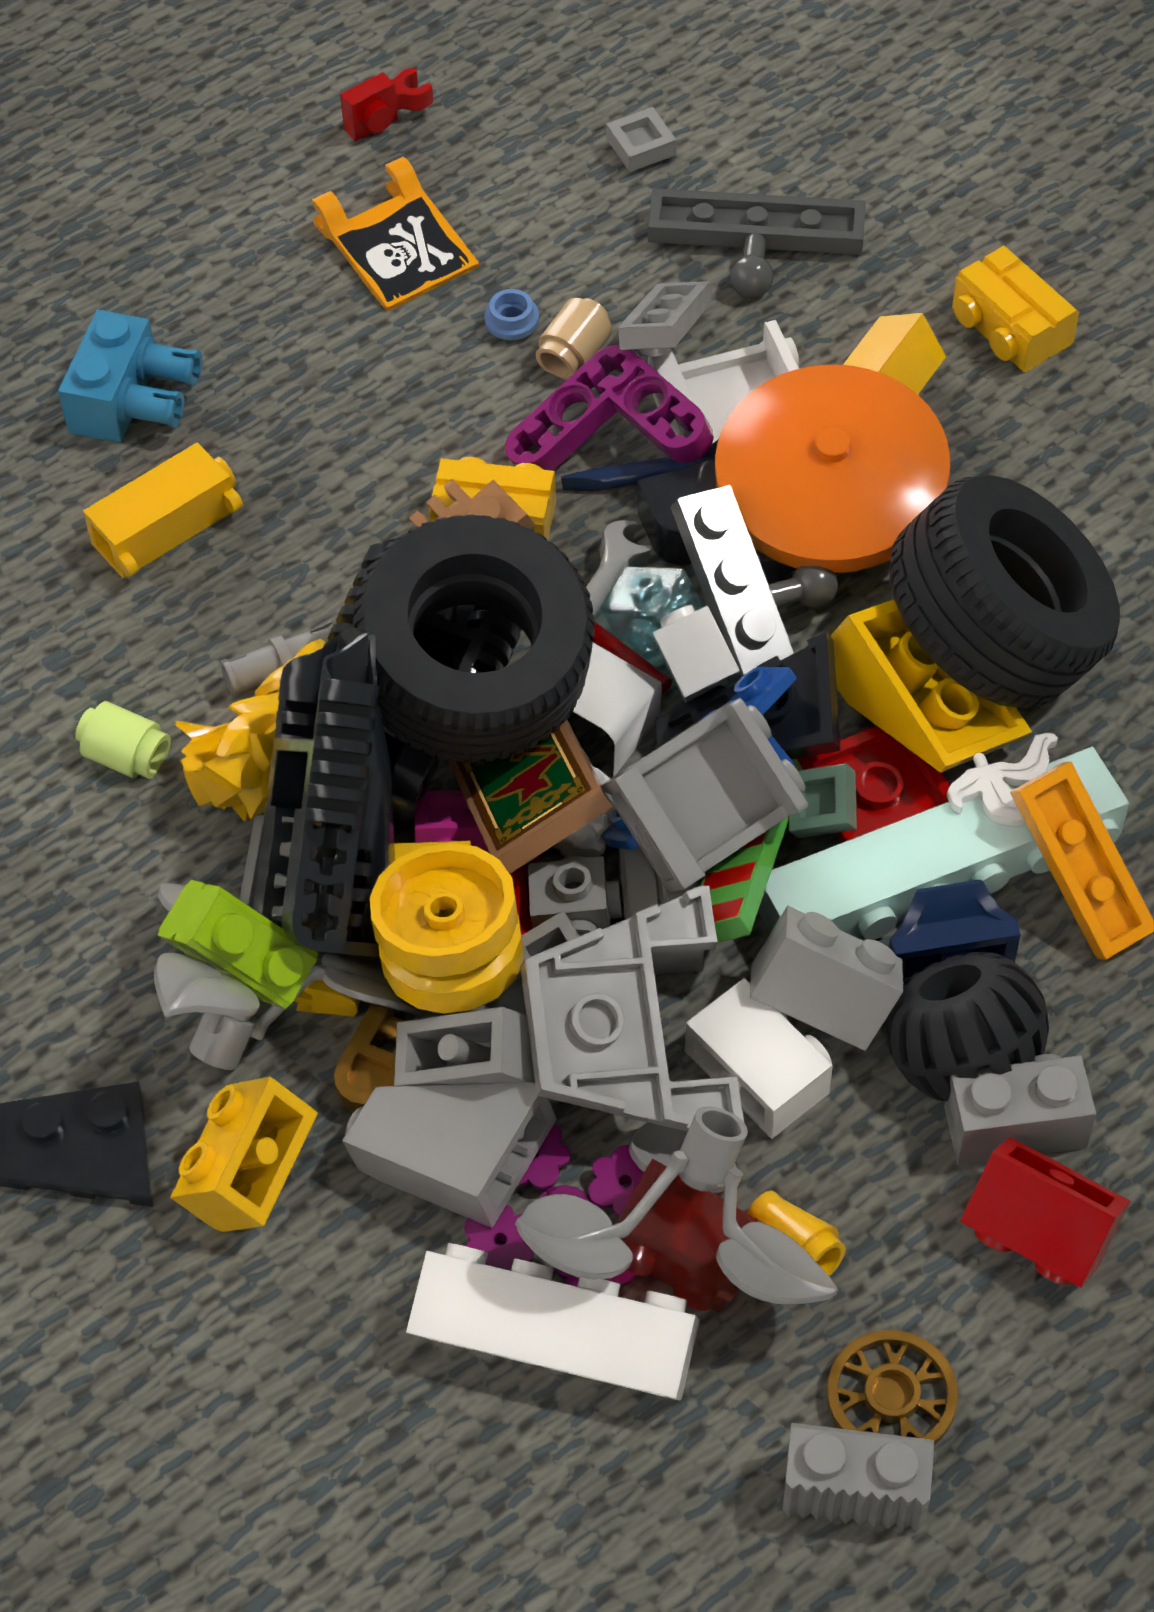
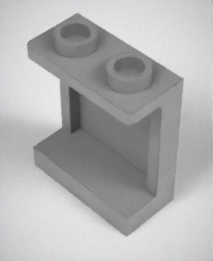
M741 698L723 705L601 785L669 893L686 889L704 877L705 871L788 816L797 814L808 807V802L802 794L805 791V784L801 775L787 759L780 760L768 741L771 737V730L767 721L757 708L752 705L747 707Z

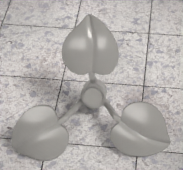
M162 883L160 885L157 895L162 905L168 911L171 910L185 885L175 883ZM163 953L156 962L154 983L164 1016L169 1017L192 1012L204 1013L191 1041L189 1050L196 1058L213 1067L225 1070L235 1069L250 1037L262 1040L268 1026L285 1010L272 1005L257 1019L254 1015L257 1013L260 1004L255 993L244 984L228 976L221 975L215 967L203 960L178 953ZM325 953L321 960L322 964L315 963L295 997L296 999L313 981L323 980L330 988L349 997L394 1008L411 1014L416 1019H421L423 1015L421 1009H417L396 996L385 979L380 965L348 954Z
M707 1106L698 1109L688 1132L649 1122L637 1130L630 1142L629 1153L632 1160L643 1172L657 1180L624 1221L612 1225L608 1215L595 1204L573 1195L554 1194L541 1197L530 1203L522 1216L517 1218L515 1222L517 1231L533 1252L553 1267L576 1277L606 1279L620 1275L630 1267L633 1254L621 1239L627 1237L635 1229L672 1181H675L679 1187L688 1186L701 1193L708 1194L724 1191L722 1230L729 1240H725L719 1245L716 1252V1260L722 1272L734 1285L752 1297L775 1304H804L831 1299L834 1295L836 1296L839 1290L816 1261L785 1233L761 1222L747 1223L742 1229L736 1221L737 1187L743 1173L736 1167L735 1162L747 1137L748 1130L739 1117L718 1107Z

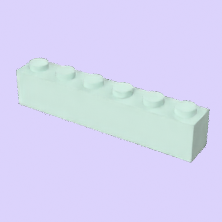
M1092 746L1049 763L1047 771L1062 762L1072 761L1114 843L1122 834L1129 801L1094 747ZM1008 785L1012 790L1020 787ZM977 797L973 801L963 803L961 814L953 811L950 803L947 802L773 869L758 911L770 933L788 905L805 914L807 912L819 913L830 919L839 930L856 938L863 936L865 939L873 940L886 935L897 925V922L905 919L917 889L982 880L990 894L1001 889L1011 877L1032 870L1033 873L1041 874L1050 871L1027 825L1019 827L1006 826L991 821L984 813L982 799Z

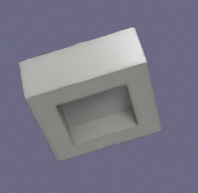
M653 107L606 123V139L629 172L676 156L677 140Z

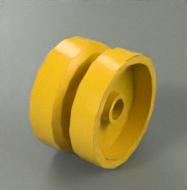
M453 842L419 847L398 857L379 875L370 895L371 921L376 941L379 944L383 974L396 996L417 1009L447 1014L474 1010L497 999L516 980L524 960L519 915L517 914L513 879L498 858L476 846Z

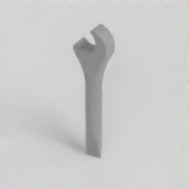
M614 521L607 525L604 530L599 548L601 563L586 586L590 593L594 617L619 580L630 573L645 569L652 546L638 545L629 541L634 538L637 527L635 521Z

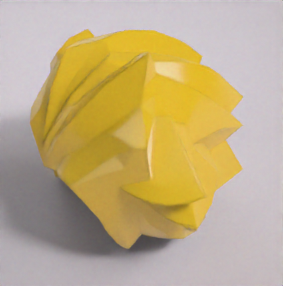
M279 692L255 696L232 703L228 708L237 713L238 716L232 722L222 725L208 726L175 721L174 725L192 739L181 751L186 756L181 760V765L183 766L189 789L199 806L214 805L222 809L232 807L244 822L249 819L252 820L264 812L267 801V783L270 777L269 767L273 753L272 743L276 729L275 719L279 705Z

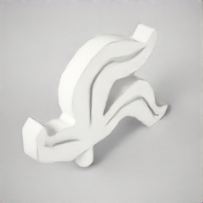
M1052 733L1035 735L1027 755L1019 763L1015 764L997 762L988 765L984 754H975L973 761L976 768L966 770L948 789L947 798L952 810L961 814L964 802L973 801L979 797L982 799L984 813L991 821L1006 826L1019 827L1026 825L1010 794L1012 789L1008 785L1021 786L1046 772L1049 765L1048 750L1057 745L1058 737Z

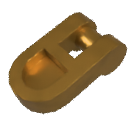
M378 1004L370 1005L337 1063L334 1072L337 1097L342 1105L352 1113L359 1107H364L375 1087L394 1086L396 1048L391 1053L377 1047L381 1045L383 1040L396 1045L397 1022H404V1020L394 1017V1010Z

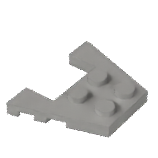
M709 886L696 887L672 901L660 906L656 904L636 912L631 918L602 930L598 928L526 958L523 961L520 969L537 1096L687 1132L696 1111L707 1106L725 1109L735 1114L744 1122L737 1076L672 1082L669 1080L652 954L708 950L714 947L717 943Z

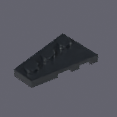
M827 630L808 639L809 646L782 660L775 656L757 666L789 667L797 677L791 686L763 714L770 727L772 737L790 759L841 751L834 641ZM736 684L728 688L719 685L657 717V748L699 722L712 711L725 705L736 694L734 691Z
M139 1081L0 1103V1187L28 1190L33 1187L70 1192V1195L74 1197L95 1199L96 1196L129 1200L130 1204L153 1207L143 1097Z

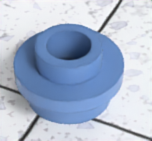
M518 289L502 290L491 298L490 303L485 309V325L487 330L499 339L520 340L531 335L538 327L539 311L531 297L524 291Z

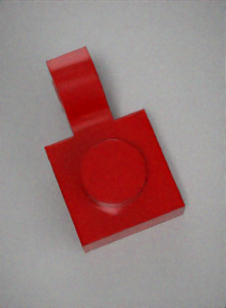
M408 68L398 73L392 80L382 72L340 94L344 130L354 141L371 133L384 131L392 122L398 120V110L419 111L429 107L433 103L432 85L426 83L417 88V70L415 68Z

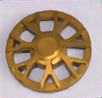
M879 1330L856 1338L839 1353L831 1367L828 1378L827 1402L831 1417L837 1428L878 1433L881 1422L898 1423L900 1436L934 1440L935 1445L947 1433L953 1422L958 1403V1386L955 1374L948 1360L930 1342L905 1331ZM882 1345L888 1363L880 1365L872 1371L863 1351ZM890 1345H898L901 1348L897 1353H893ZM908 1348L927 1358L916 1374L909 1368L899 1364ZM856 1356L860 1366L849 1362ZM932 1364L938 1370L936 1373H928L927 1371ZM846 1371L866 1379L864 1393L838 1387L842 1372ZM944 1382L946 1399H920L921 1384ZM839 1397L849 1401L841 1405ZM865 1404L873 1417L856 1428L848 1420L845 1413L858 1405ZM945 1408L943 1416L937 1413L934 1409ZM916 1410L922 1411L937 1423L924 1436L908 1421Z

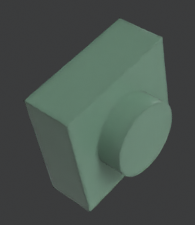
M846 763L798 771L805 784V791L802 794L808 802V807L797 814L789 816V832L798 838H806L857 830L856 771Z

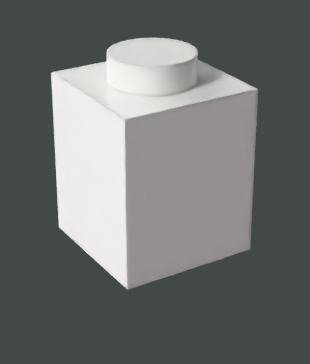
M687 605L669 613L660 620L663 628L654 631L653 636L685 703L719 685L728 687L740 680V670L708 606L695 611L692 605Z

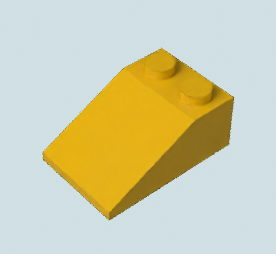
M894 599L848 615L831 635L834 641L836 687L845 702L940 773L973 760L974 755L977 753L986 755L1026 739L1032 733L1016 707L998 705L977 696L958 684L937 666L917 643L908 629Z

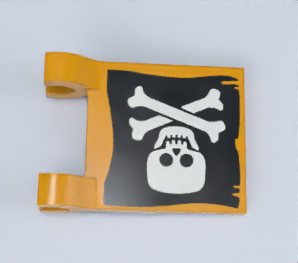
M404 156L385 165V171L392 178L391 181L386 183V190L393 198L365 212L347 219L342 205L331 191L312 199V205L319 213V215L313 217L314 225L326 239L334 242L387 312L479 267L478 260L423 191L412 165Z

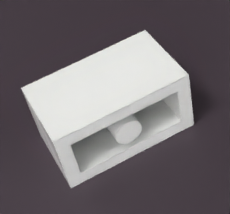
M745 978L686 1022L685 1052L711 1078L738 1077L742 1110L771 1139L830 1093L833 1065L825 1047L811 1035L804 1037L788 1021L785 1013L750 998V983Z

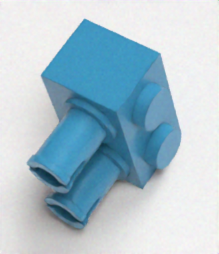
M97 309L58 390L68 433L121 443L132 418L166 424L176 428L184 411L183 393L147 387V384L151 377L195 386L202 370L203 360L201 351L157 344L152 335L149 319Z

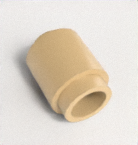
M571 298L564 304L538 340L539 349L536 352V359L543 370L567 380L601 349L612 333V325L604 307L588 298Z

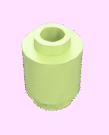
M108 701L102 702L96 709H87L78 723L75 734L76 740L80 742V754L83 757L133 779H136L138 775L152 779L166 759L171 744L170 735L161 732L158 723Z

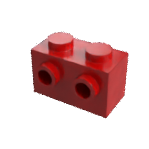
M1009 1137L992 1152L960 1222L974 1229L977 1239L985 1245L1002 1252L1013 1250L1035 1262V1269L1045 1278L1062 1285L1073 1283L1082 1288L1099 1267L1131 1201L1018 1140Z

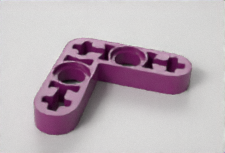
M610 345L595 353L511 431L505 443V453L514 466L521 463H531L541 467L543 470L553 471L616 412L621 414L668 457L681 463L696 461L704 456L712 446L714 435L709 422L698 406L631 349L620 350L619 345ZM616 369L622 375L616 378L610 373ZM594 387L601 394L598 398L591 391ZM654 393L664 396L662 403L655 410L648 413L637 411L638 404L646 396ZM577 402L588 403L585 413L577 420H562L564 411L570 405ZM676 419L678 424L686 431L694 432L687 438L680 434L676 436L670 424ZM552 425L559 432L557 436H554L549 429ZM532 445L540 449L535 454L527 451Z

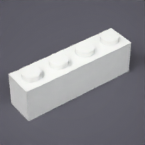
M448 1243L445 1255L426 1251L406 1333L681 1401L700 1322L696 1315L685 1313L687 1300L653 1291H647L644 1303L618 1297L620 1284L604 1279L580 1277L577 1287L551 1281L554 1268L520 1259H514L511 1271L485 1265L487 1252L453 1243Z

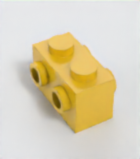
M271 1076L226 1085L215 1095L207 1109L209 1120L198 1142L187 1151L179 1165V1174L181 1176L170 1198L210 1227L221 1232L264 1227L318 1112Z

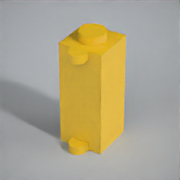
M923 313L880 316L843 365L866 368L885 374L909 387L918 395L944 361L946 355Z
M197 442L83 510L91 544L123 579L131 577L139 572L140 568L230 513H235L244 507L242 499L233 489L236 486L235 476L222 458L217 457L213 459Z

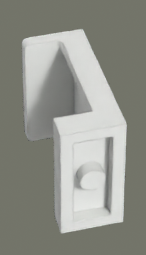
M772 320L764 323L763 341L760 344L682 364L677 363L671 351L665 355L648 357V365L700 408L713 430L714 443L719 439L721 430L735 407L749 393L766 381L789 371L799 369V357L793 339L791 337L784 338L777 321ZM654 393L652 395L658 407L662 403L664 396ZM676 419L670 424L676 436L680 434L687 438L694 432L686 431L678 424Z

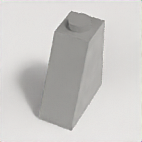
M533 1082L375 1087L364 1107H359L350 1117L342 1142L359 1171L390 1186L493 1228L557 1118L549 1099L536 1095V1087Z

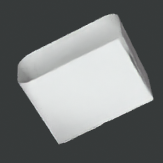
M593 643L585 686L573 712L603 729L613 740L614 777L655 725L656 718L660 716L662 687L661 682Z

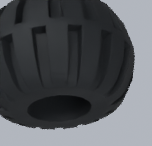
M972 952L964 956L959 954L948 957L942 962H935L923 968L922 972L915 973L904 982L903 993L889 1013L886 1023L890 1055L906 1080L925 1095L947 1102L951 1093L950 1075H956L957 1078L976 1079L979 1077L978 1068L989 1067L992 1073L998 1075L1012 1071L1010 1064L1035 1061V1056L1044 1054L1049 1033L1045 998L1027 971L1005 956L986 952Z

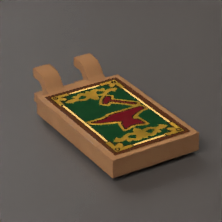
M567 720L560 724V728L555 733H550L548 739L543 742L538 741L537 745L530 750L524 749V753L517 755L511 753L508 758L502 760L495 758L494 761L487 762L484 759H479V762L472 763L469 760L459 762L454 761V758L448 761L489 853L502 862L509 874L613 807Z

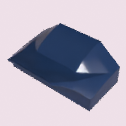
M974 880L917 889L905 919L890 938L888 947L897 957L902 959L903 982H905L915 973L922 972L923 968L959 954L964 956L972 952L995 953L1015 962L1021 933L1016 918L1000 908L982 880Z

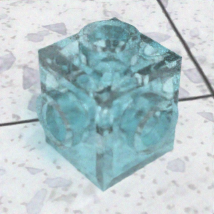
M626 567L600 610L616 637L632 650L660 652L653 636L654 631L663 628L660 620L669 613L687 605H692L695 611L705 606L684 569Z

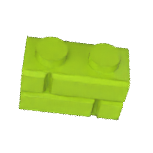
M190 880L184 886L160 926L158 933L159 937L188 956L209 963L221 975L228 976L250 988L259 1001L270 1003L283 1009H287L294 1001L318 960L319 954L314 950L295 945L287 938L284 929L223 888L211 884L206 885L195 880Z

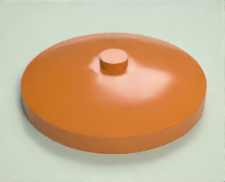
M849 365L804 367L781 374L755 388L735 407L721 430L715 454L716 487L731 485L754 548L767 557L794 568L820 566L834 573L863 570L891 560L893 544L899 533L948 487L950 475L948 441L942 425L928 404L909 387L885 374Z

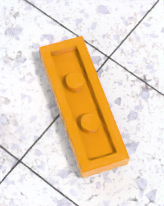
M1072 761L1062 762L1010 792L1097 959L1106 960L1154 932V920Z

